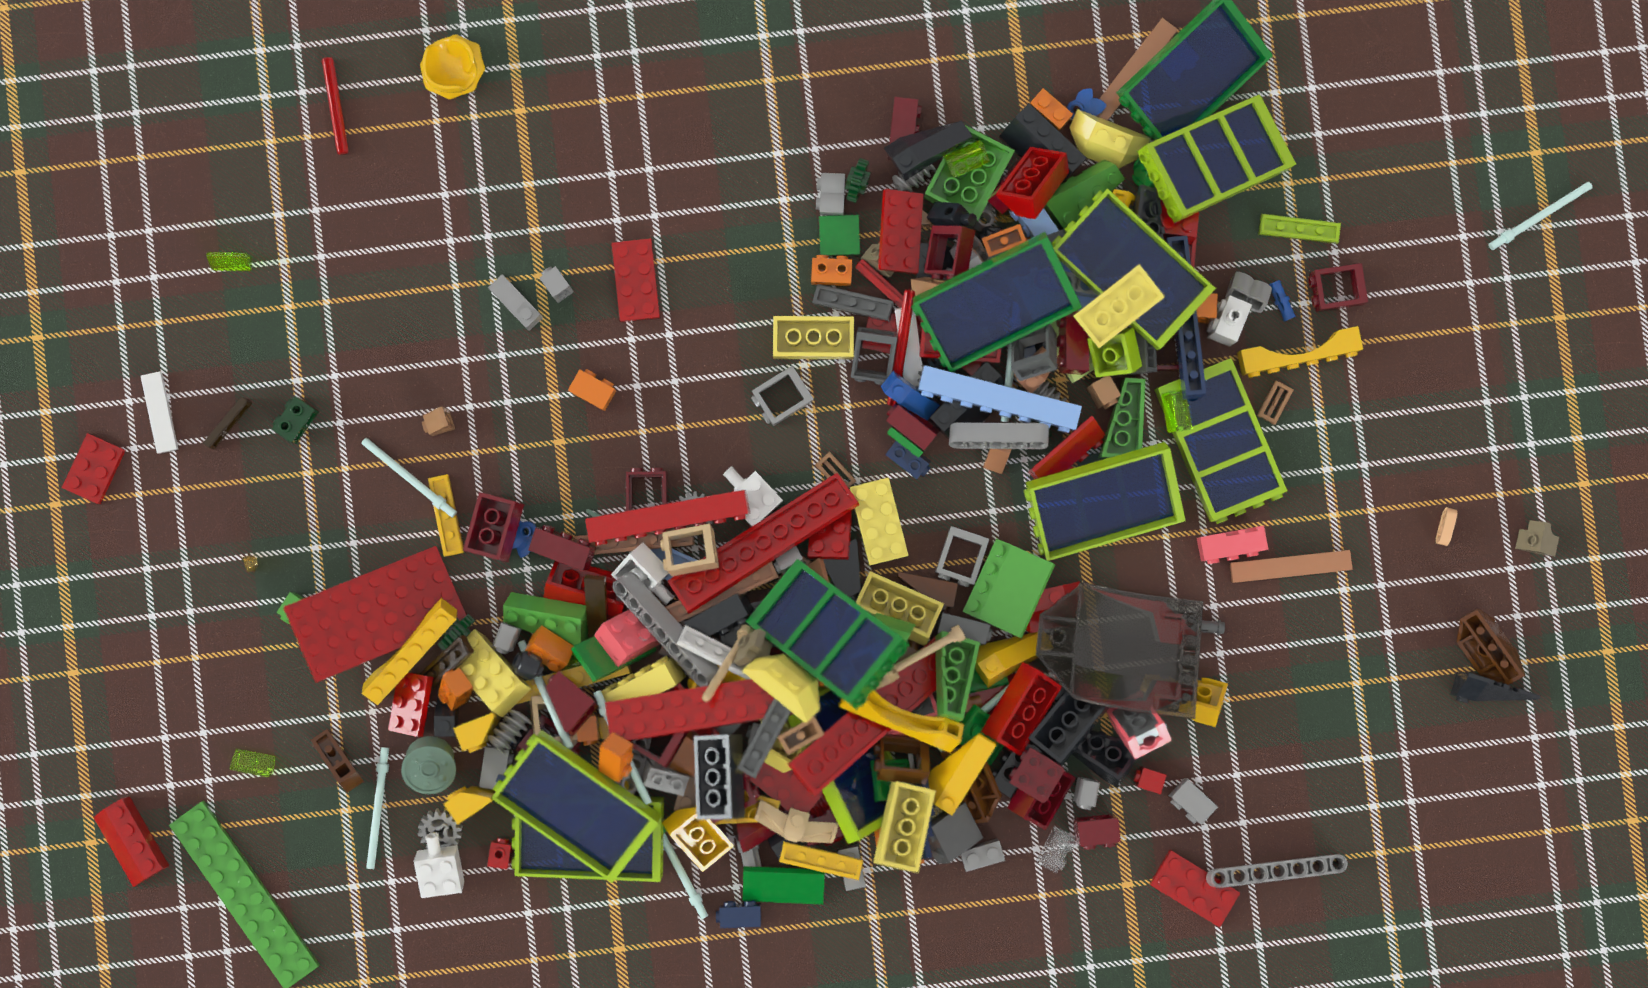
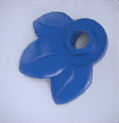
M1083 89L1077 94L1076 99L1068 104L1067 109L1073 113L1071 117L1073 119L1075 106H1079L1081 111L1097 116L1104 111L1107 105L1101 99L1093 98L1092 89Z
M520 520L512 549L517 548L520 558L527 556L531 552L528 549L536 525L530 521L522 522ZM525 528L529 529L528 535L525 534Z

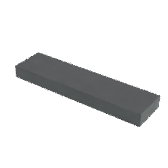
M817 284L812 301L814 305L887 322L890 321L894 301Z
M774 698L737 769L754 778L759 773L791 713L777 699Z

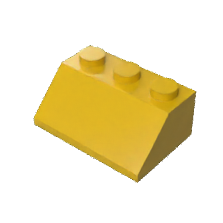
M491 713L455 727L454 731L462 751L468 749L470 753L487 746L486 742L489 741L488 735H494L493 730L499 724L501 716Z
M464 786L447 797L449 801L444 803V806L458 825L491 803L495 791L477 786L469 788Z
M696 807L679 809L662 822L668 834L702 872L734 847L719 827L712 823L711 819L697 820Z

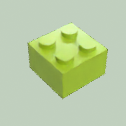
M1134 327L1124 328L1100 348L1097 347L1090 337L1087 339L1096 377L1134 373L1142 367Z

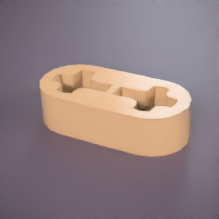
M1448 507L1444 509L1436 535L1437 544L1448 546L1457 519L1456 509Z

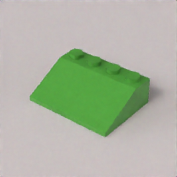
M966 126L973 138L943 157L924 194V199L932 203H959L969 213L975 214L978 221L1015 150Z
M996 539L963 612L1022 639L1055 564Z

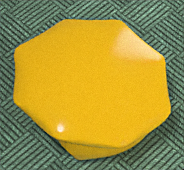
M459 35L440 39L427 46L420 63L426 89L447 99H454L473 92L485 71L479 44Z

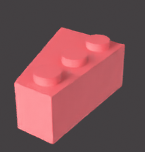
M1264 526L1197 538L1201 561H1207V564L1219 563V558L1227 557V561L1239 559L1241 554H1246L1247 557L1259 555L1258 551L1268 550Z

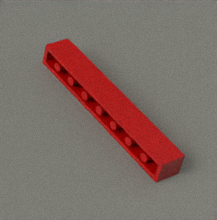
M740 490L586 518L585 522L589 543L595 542L597 546L608 544L607 540L615 538V542L627 540V536L635 535L636 539L647 537V532L654 531L655 535L667 532L666 529L669 528L679 530L691 524H694V526L705 525L707 521L714 520V524L724 523L726 518L734 517V521L746 519V514H750L747 491Z

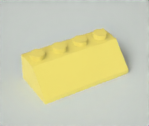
M897 781L891 782L873 863L918 873L935 796L934 790Z

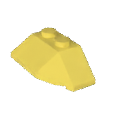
M1079 109L1076 110L1069 127L1078 150L1086 158L1096 162L1109 161L1114 163L1118 169L1137 160L1139 157L1137 151L1148 144L1151 139L1148 136Z
M787 654L757 657L743 669L742 672L805 723L819 711L818 679Z

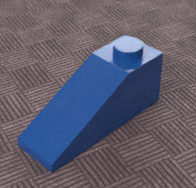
M894 371L881 385L883 392L887 396L927 421L940 406L932 398L922 396L921 391H917L918 388Z

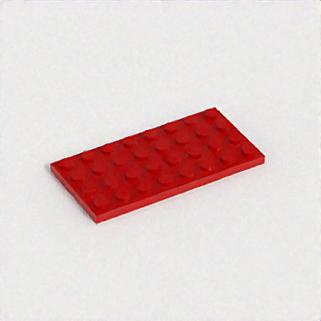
M436 546L283 607L315 683L401 648L418 628L427 613L441 598L457 609V618L460 621L466 616Z

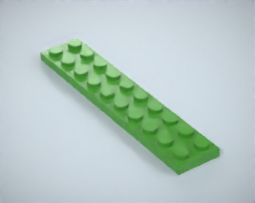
M205 801L200 802L169 825L283 988L291 987L320 966Z

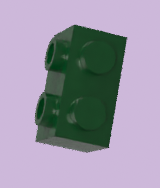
M295 396L287 401L283 414L276 417L272 430L291 443L297 444L319 411Z

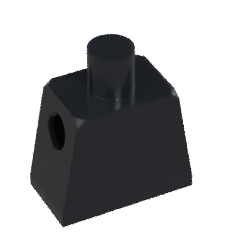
M935 202L927 216V219L935 226H963L972 229L977 222L976 215L969 213L959 203ZM948 238L949 241H953V240H957V239H958V238Z

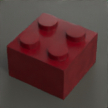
M1114 814L1073 818L1075 842L1080 847H1083V849H1095L1096 845L1115 847L1116 843L1121 842L1119 819Z

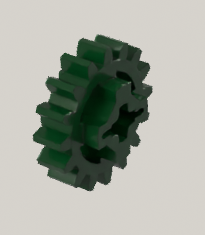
M860 158L856 167H851L845 189L848 190L847 200L856 203L859 195L865 194L871 172L867 171L869 161Z
M469 614L461 621L457 618L443 633L444 638L437 645L444 651L458 637L462 635L467 637L471 633L468 628L475 620Z

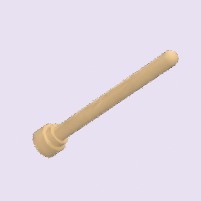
M746 624L740 626L737 631V641L702 696L705 702L711 699L735 660L740 638L754 631L751 626Z
M956 625L951 628L952 631L949 632V635L894 664L897 671H901L951 642L956 643L958 641L960 643L965 640L966 637L960 626Z

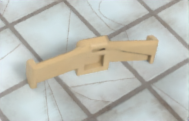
M760 799L755 815L756 821L783 836L785 840L795 843H833L839 826L838 823L808 822L809 813L790 808L788 815L762 799Z

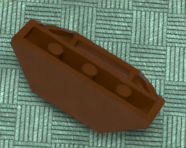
M1479 608L1460 618L1457 644L1479 675L1506 685L1526 675L1517 650L1494 618Z
M959 748L953 749L951 753L942 751L943 759L946 760L948 756L954 754ZM987 761L962 800V803H966L976 824L988 822L991 819L1002 797Z

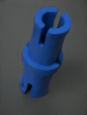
M1278 280L1269 284L1272 287L1271 292L1275 299L1274 304L1278 306L1284 321L1296 317L1289 302L1290 297L1286 296L1281 281Z

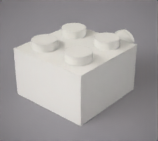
M1230 295L1222 299L1221 302H1218L1217 318L1209 323L1207 338L1226 346L1236 343L1252 304Z
M731 466L723 474L735 487L733 492L747 491L750 514H746L745 520L751 526L765 519L783 502L756 471L747 479H743Z
M641 543L629 553L611 574L618 580L628 572L634 573L650 592H654L665 605L675 597L662 584L664 578L669 574L668 571L664 570L663 562L644 543Z
M438 833L426 835L428 849L418 850L414 859L421 898L462 893L465 881L458 846L440 847Z

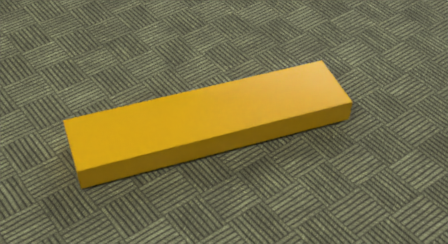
M449 475L428 478L430 490L437 496L441 495L446 500V503L456 510ZM434 506L444 557L465 553L463 551L464 547L457 514L452 518L442 509H437Z
M786 841L783 842L779 860L782 863L859 880L863 865V859Z

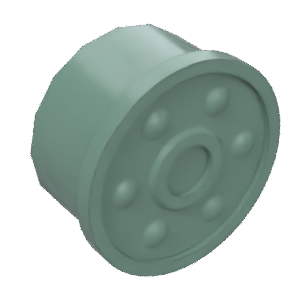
M425 736L415 740L409 746L402 763V777L405 783L414 791L422 794H435L448 788L456 775V763L452 747L445 740L434 736Z

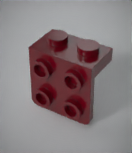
M1032 748L1029 750L1025 749L1019 759L1022 761L1018 768L1015 767L1009 776L1011 778L1009 783L1038 801L1045 803L1062 777L1064 768Z

